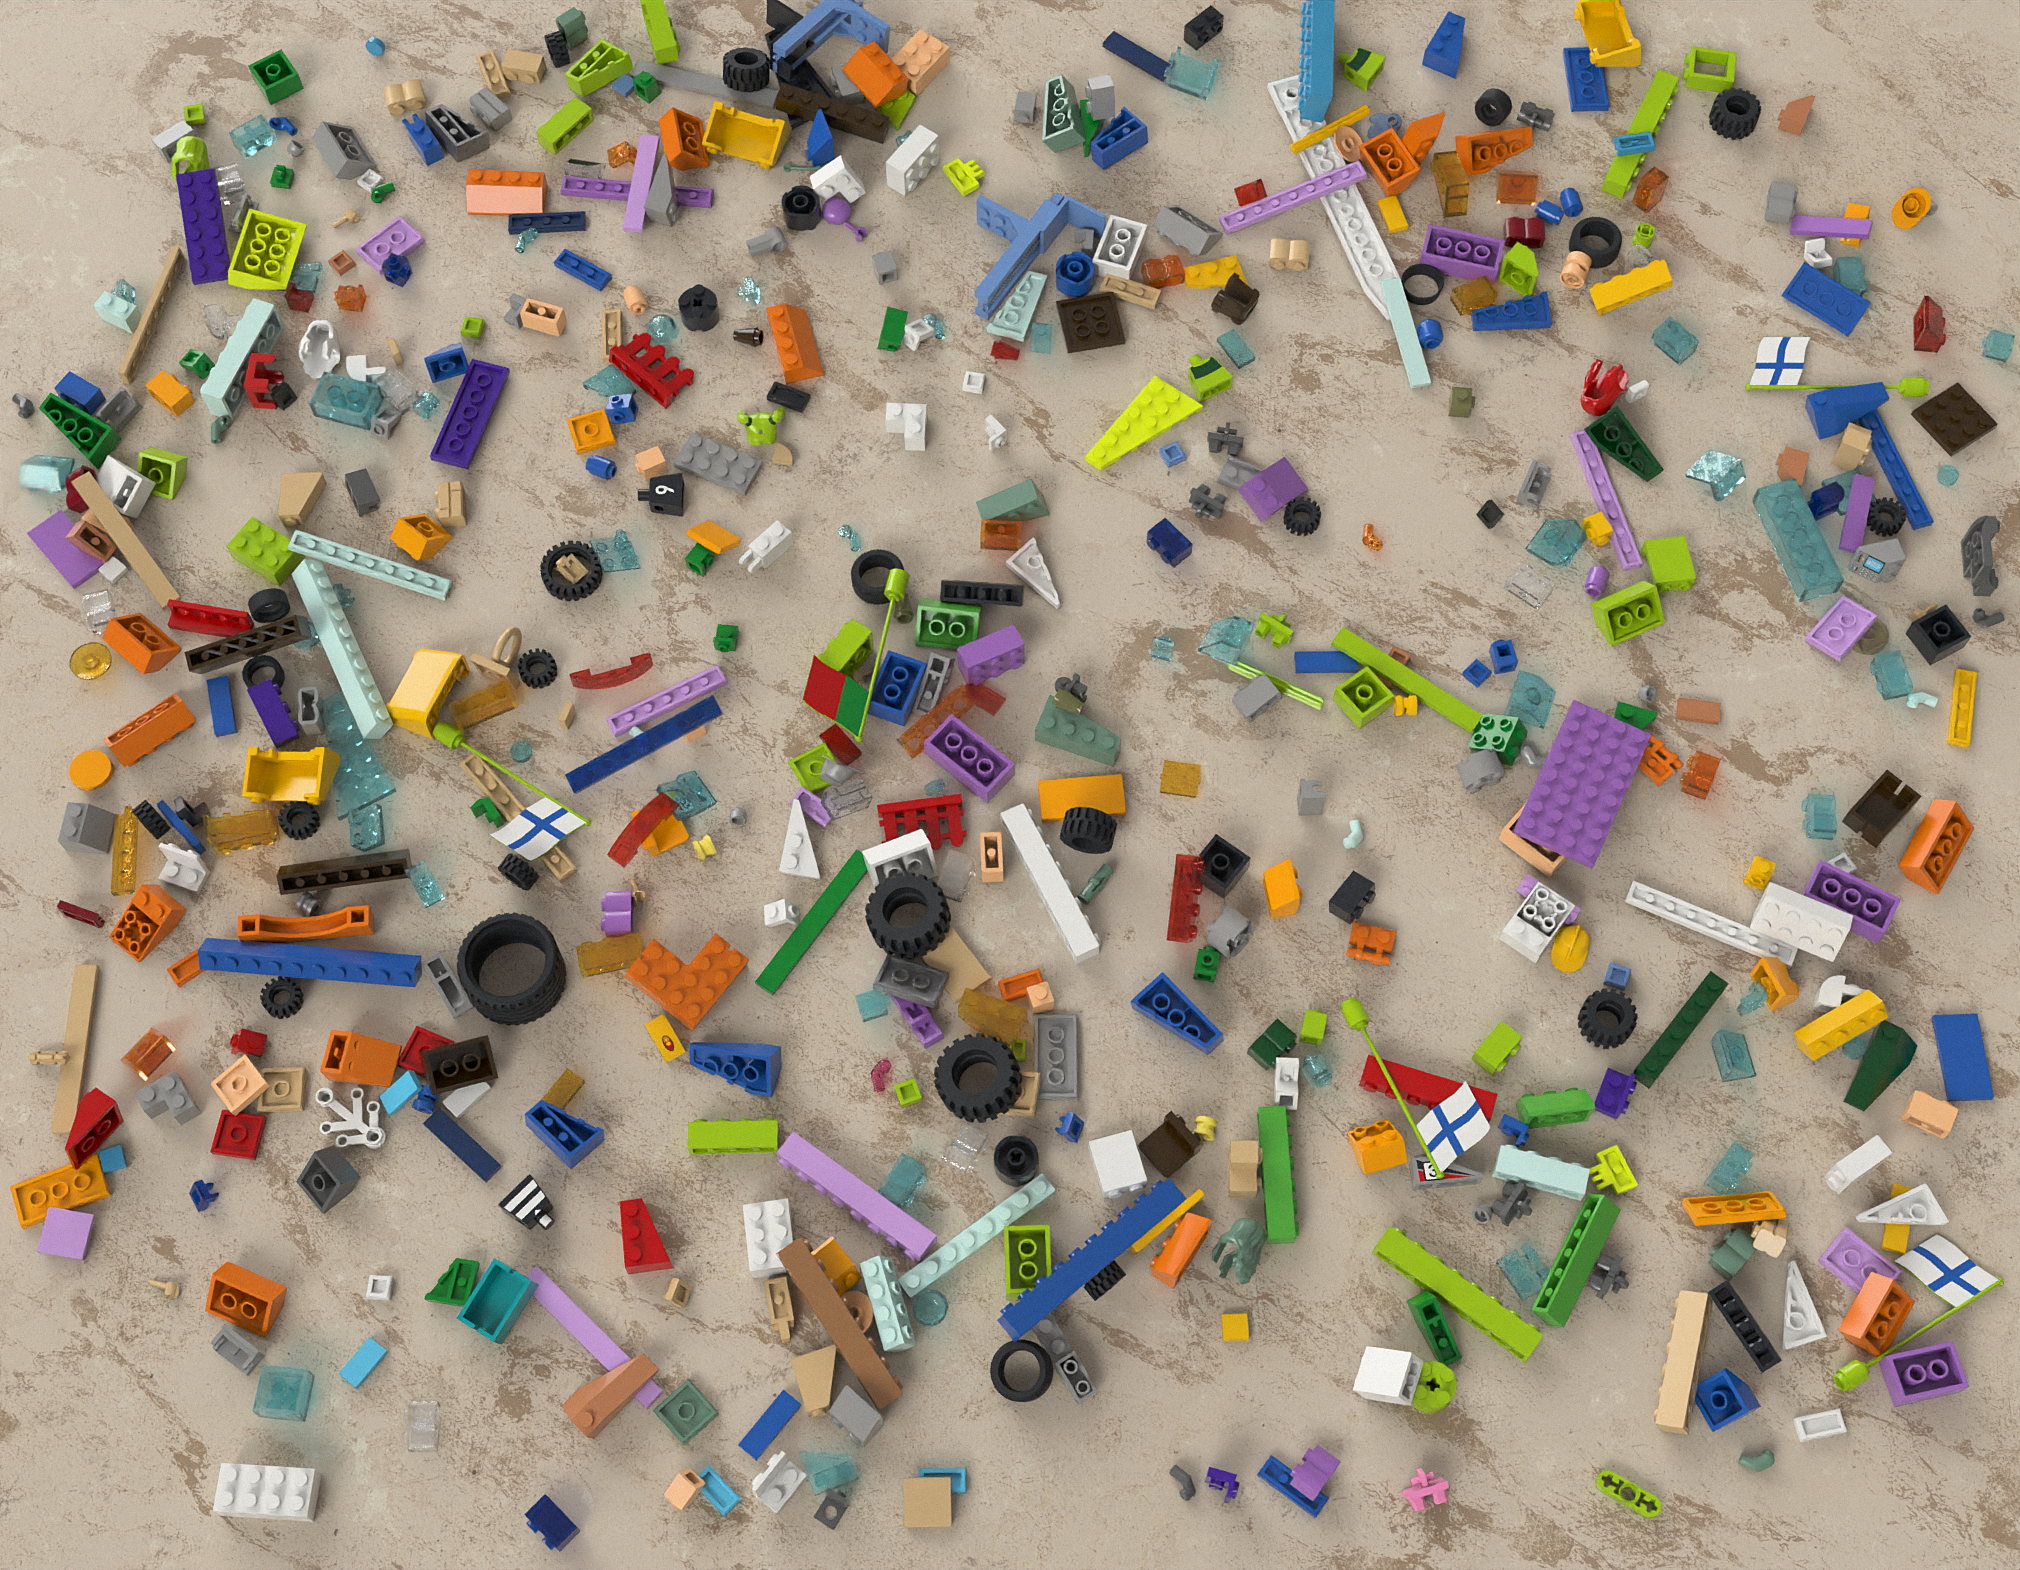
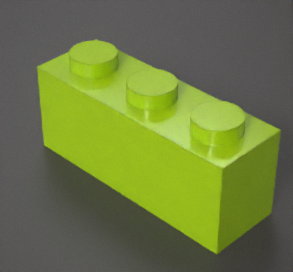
M574 97L536 131L539 144L556 155L594 121L592 108Z

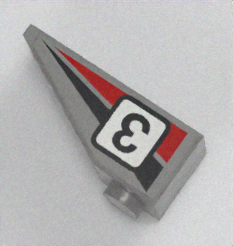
M931 652L912 712L929 718L933 717L955 663L954 658L937 652Z
M1426 1154L1414 1156L1409 1163L1413 1191L1480 1184L1483 1179L1482 1173L1455 1163H1451L1444 1170V1177L1438 1179L1436 1178L1437 1173Z

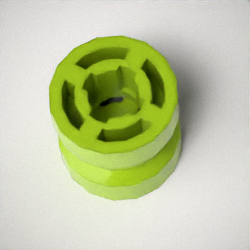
M1648 223L1639 224L1632 239L1633 246L1639 250L1648 249L1655 235L1654 227Z

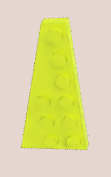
M1154 376L1085 456V461L1102 471L1120 460L1123 455L1128 452L1132 453L1138 449V446L1143 443L1147 444L1172 429V426L1187 420L1195 412L1202 411L1203 405L1157 376Z

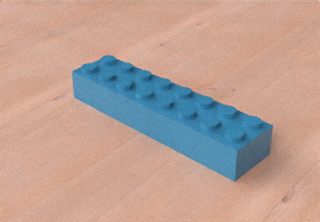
M1306 0L1301 5L1300 14H1303L1300 20L1302 30L1299 41H1302L1299 48L1301 58L1298 66L1301 68L1298 82H1301L1298 89L1300 99L1297 110H1300V119L1321 123L1333 97L1335 0Z

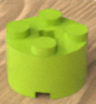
M1424 1362L1412 1399L1413 1406L1417 1410L1428 1414L1437 1413L1446 1408L1456 1393L1457 1383L1454 1372L1440 1362ZM1429 1383L1433 1384L1434 1391H1430Z

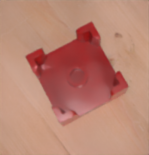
M251 353L244 381V389L254 408L277 409L278 407L274 400L264 399L265 393H269V384H282L285 377L282 371L267 370L264 363L276 362L275 354Z

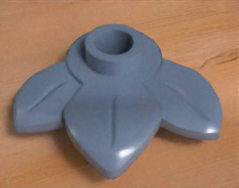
M1383 113L1374 114L1369 118L1372 125L1368 130L1367 136L1368 138H1374L1390 128H1393L1398 135V130L1402 125L1401 117L1395 113L1388 115Z

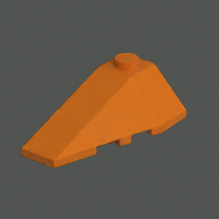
M1532 126L1455 136L1456 155L1469 176L1486 173L1494 166L1504 163L1506 159L1516 156L1533 146Z

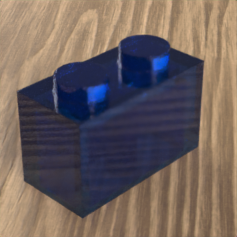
M1166 518L1147 531L1146 542L1149 548L1153 551L1156 550L1162 560L1167 564L1169 563L1173 568L1192 554L1193 544Z
M546 1494L524 1514L529 1519L526 1524L535 1534L540 1531L545 1536L542 1541L550 1550L555 1547L561 1552L580 1532V1529Z

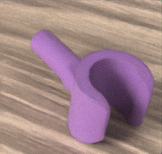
M849 222L845 223L856 234L855 238L857 241H862V236L859 234L867 237V230L864 227L856 228Z

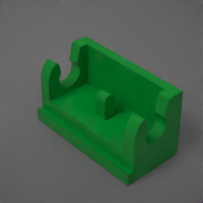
M887 306L877 349L896 352L897 347L901 346L908 315L907 311Z

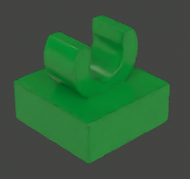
M276 165L270 180L271 187L290 189L295 174L293 169H288L284 165Z

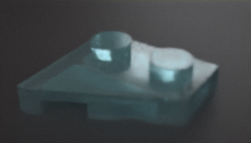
M613 364L582 382L585 389L595 390L604 397L610 398V396L624 394L635 395L637 393L635 387Z
M799 1452L815 1496L825 1493L827 1487L832 1490L859 1479L851 1455Z

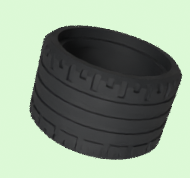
M497 914L474 926L473 930L469 931L467 937L463 939V944L460 946L459 954L457 955V973L471 1003L485 1018H489L490 1021L501 1025L504 1023L508 1026L528 1024V1022H534L539 1017L542 1018L544 1014L549 1013L551 1008L555 1007L557 1001L560 1000L561 993L564 992L566 984V966L554 936L539 920L526 916V914ZM512 943H525L539 948L545 954V966L540 978L531 988L513 996L493 995L482 989L479 985V974L482 965L488 956L502 946Z

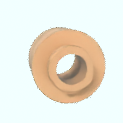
M631 285L624 290V300L630 313L635 315L644 313L648 304L642 290L635 285Z

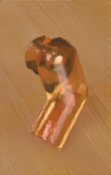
M1365 524L1362 537L1363 544L1371 550H1381L1383 543L1373 535L1374 526L1372 524Z

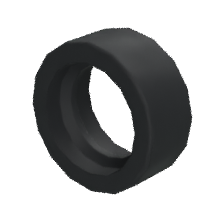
M276 588L259 591L252 595L248 601L251 616L254 621L259 623L278 621L285 617L291 608L285 591Z
M255 656L244 665L242 677L248 689L258 685L253 683L252 676L256 670L262 667L274 668L275 676L271 681L273 684L277 683L279 688L283 686L285 680L284 671L277 659L272 656Z

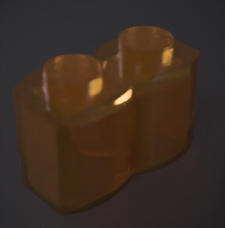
M1167 255L1162 259H1148L1142 263L1141 273L1147 286L1160 289L1165 286H1176L1185 281V271L1179 255Z
M1696 750L1695 755H1690L1686 763V767L1689 768L1688 773L1683 772L1679 784L1683 785L1681 792L1705 800L1721 759Z

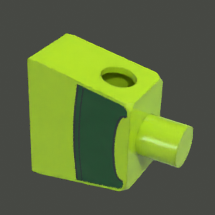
M1359 47L1352 55L1342 52L1338 62L1344 65V78L1362 91L1367 92L1384 69L1386 56Z
M1195 354L1189 359L1192 366L1188 370V380L1199 403L1232 388L1233 376L1214 357L1202 360L1199 354Z

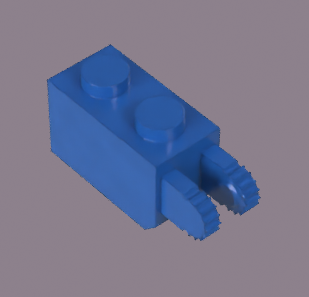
M415 113L412 115L414 123L410 124L406 118L402 120L411 143L427 166L444 158L439 142L423 119H420Z

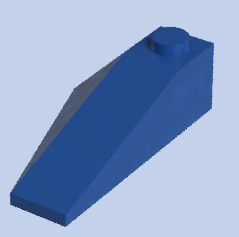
M1883 382L1826 389L1807 395L1805 409L1820 440L1841 433L1848 426L1849 422L1856 423L1859 421V418L1889 400V396Z
M691 1042L689 1044L691 1065L711 1075L717 1074L727 1079V1083L731 1085L735 1083L745 1088L744 1091L750 1094L765 1097L773 1096L782 1067L781 1046L762 1043Z

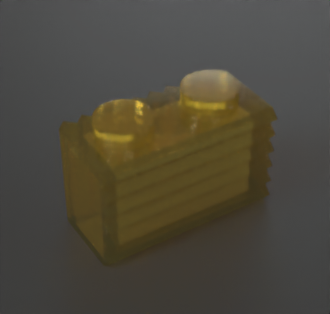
M1487 276L1453 288L1450 301H1452L1460 316L1465 314L1471 315L1472 310L1493 305L1498 293Z

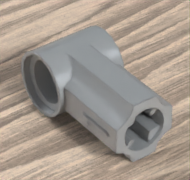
M777 226L769 228L764 235L746 241L752 257L769 251L778 253L785 250L788 246L780 227Z

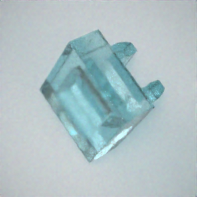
M752 277L744 279L745 286L737 288L738 296L742 295V301L750 300L753 305L759 304V286Z
M124 279L117 281V288L112 289L111 294L135 305V288Z
M342 583L334 584V592L344 611L346 606L353 605L355 598H348L351 589H344Z
M1162 634L1161 638L1154 637L1150 657L1170 662L1174 648V641H1170V636Z

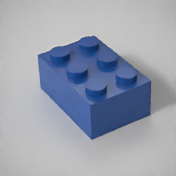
M888 650L875 680L867 714L905 727L912 712L927 663Z

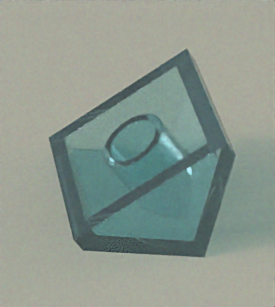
M1722 1029L1718 1030L1710 1042L1722 1082L1755 1077L1756 1072L1744 1034Z

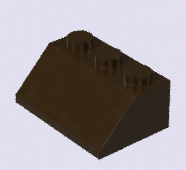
M488 1035L419 1052L423 1072L432 1095L498 1078Z

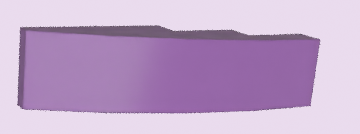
M890 995L925 1049L944 1039L943 1033L933 1021L925 1005Z

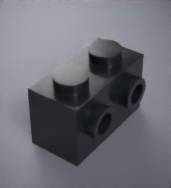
M1210 5L1184 26L1183 40L1197 51L1223 30L1224 15Z
M1353 870L1329 900V912L1351 925L1355 919L1360 918L1367 903L1370 904L1376 896L1375 883Z

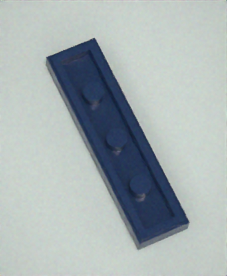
M1115 31L1103 42L1105 49L1162 82L1173 71V65Z
M585 211L509 215L508 219L509 235L586 231Z
M440 1108L423 1123L431 1133L485 1183L502 1168L501 1164Z

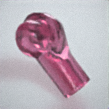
M887 1059L879 1061L871 1070L870 1075L875 1092L885 1090L883 1078L891 1069V1063Z

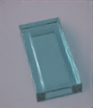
M1234 329L1217 337L1218 344L1238 369L1255 361L1254 354Z

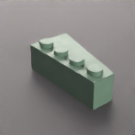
M1062 74L1046 80L1042 141L1054 153L1086 141L1074 87Z
M1049 695L1035 728V740L1114 767L1121 750V738L1081 713L1077 715L1076 713L1056 708V705L1052 703L1054 696Z

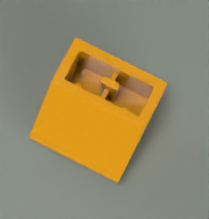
M1291 859L1285 860L1263 872L1262 882L1271 919L1296 915L1297 909L1300 907L1302 889L1301 886H1297V868L1292 866Z
M1389 1119L1379 1120L1375 1124L1365 1127L1360 1126L1347 1132L1358 1165L1365 1175L1408 1162L1404 1139Z

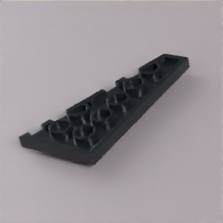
M776 29L765 34L769 54L771 41L780 34ZM807 59L793 70L790 82L775 72L779 88L783 82L838 100ZM787 113L790 126L792 127L791 130L809 121Z

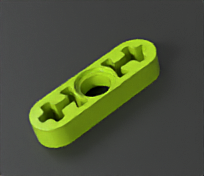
M1604 1470L1596 1477L1595 1484L1600 1492L1641 1516L1651 1519L1661 1512L1662 1505L1656 1496L1615 1472ZM1610 1477V1483L1615 1486L1620 1482L1622 1485L1618 1488L1617 1494L1613 1492L1616 1489L1614 1486H1603L1604 1481L1601 1478ZM1624 1488L1632 1489L1635 1494L1634 1500L1628 1501L1624 1499L1622 1490ZM1640 1495L1643 1496V1498L1641 1499L1642 1502L1646 1504L1650 1501L1653 1502V1508L1655 1510L1647 1512V1506L1643 1503H1639L1638 1506H1636L1635 1503L1639 1500Z

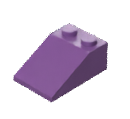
M1285 457L1254 476L1238 489L1261 522L1308 490L1305 483Z

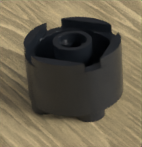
M799 185L792 187L791 191L788 193L786 191L782 196V211L786 226L789 229L799 231L814 230L821 219L819 195L812 188Z
M697 284L687 289L679 297L680 315L682 323L687 329L694 332L696 330L705 332L717 325L719 307L717 297L713 291L701 284Z
M1012 1135L1005 1137L997 1144L994 1152L996 1175L1001 1181L1013 1187H1019L1030 1182L1037 1174L1039 1167V1155L1036 1145L1025 1136ZM1013 1158H1014L1015 1160L1020 1159V1162H1019V1163H1018V1162L1013 1163V1162H1012V1159H1013Z

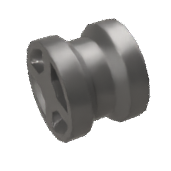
M305 892L298 899L296 910L305 912L308 917L317 916L323 906V900L314 898L311 893Z

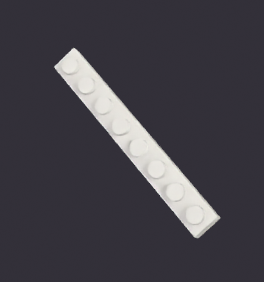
M1636 881L1632 882L1625 902L1758 957H1778L1787 969L1791 968L1798 950L1797 947Z

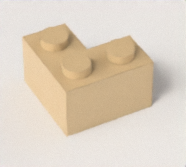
M1849 422L1831 464L1851 472L1855 471L1857 465L1862 466L1872 446V440L1870 439L1872 431Z
M1231 1140L1228 1150V1197H1256L1257 1190H1261V1177H1257V1168L1261 1166L1262 1148H1258V1141Z

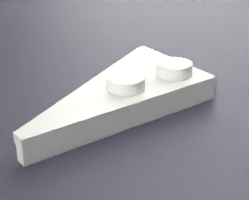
M1033 537L1006 561V566L1058 609L1061 606L1058 594L1053 587L1052 579L1043 562L1042 554L1038 550L1037 542Z
M794 799L779 872L820 880L821 876L800 801Z
M1926 1183L1856 1216L1858 1222L1941 1226L1949 1223Z
M1795 1260L1787 1264L1783 1351L1827 1337Z

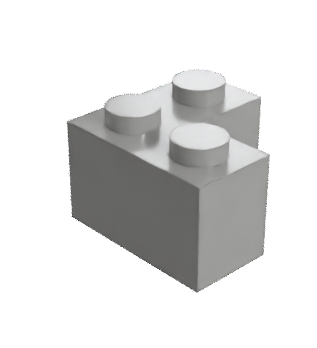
M175 1070L134 1093L143 1111L151 1119L170 1109L173 1117L183 1125L201 1114L184 1081Z

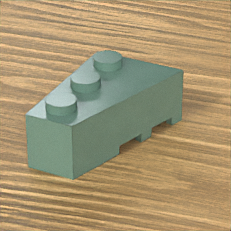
M1032 479L976 502L981 520L988 530L1050 515L1044 496Z

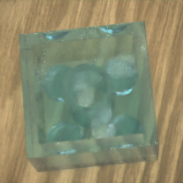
M262 1365L252 1412L262 1418L305 1422L315 1375L307 1369Z

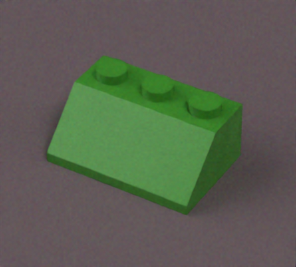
M921 598L917 611L915 645L957 650L961 646L978 640L982 606Z
M1569 1088L1565 1092L1560 1093L1547 1091L1543 1095L1538 1096L1532 1093L1525 1094L1519 1098L1516 1104L1519 1121L1528 1125V1129L1586 1122L1596 1108L1586 1089L1578 1090V1088Z

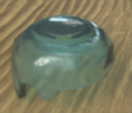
M666 314L656 315L648 323L647 333L651 335V340L654 342L668 343L671 338H677L679 329L676 322Z
M929 1289L920 1293L914 1300L912 1313L918 1323L923 1326L933 1327L943 1321L949 1306L945 1295L938 1290Z

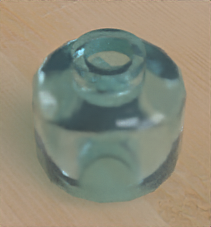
M1308 1055L1301 1066L1303 1076L1309 1085L1313 1087H1324L1332 1081L1334 1070L1324 1055Z

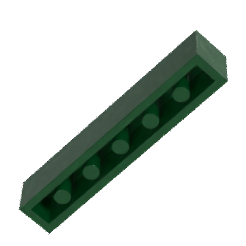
M1712 971L1708 973L1633 1071V1074H1636L1634 1079L1650 1089L1722 995L1729 983Z

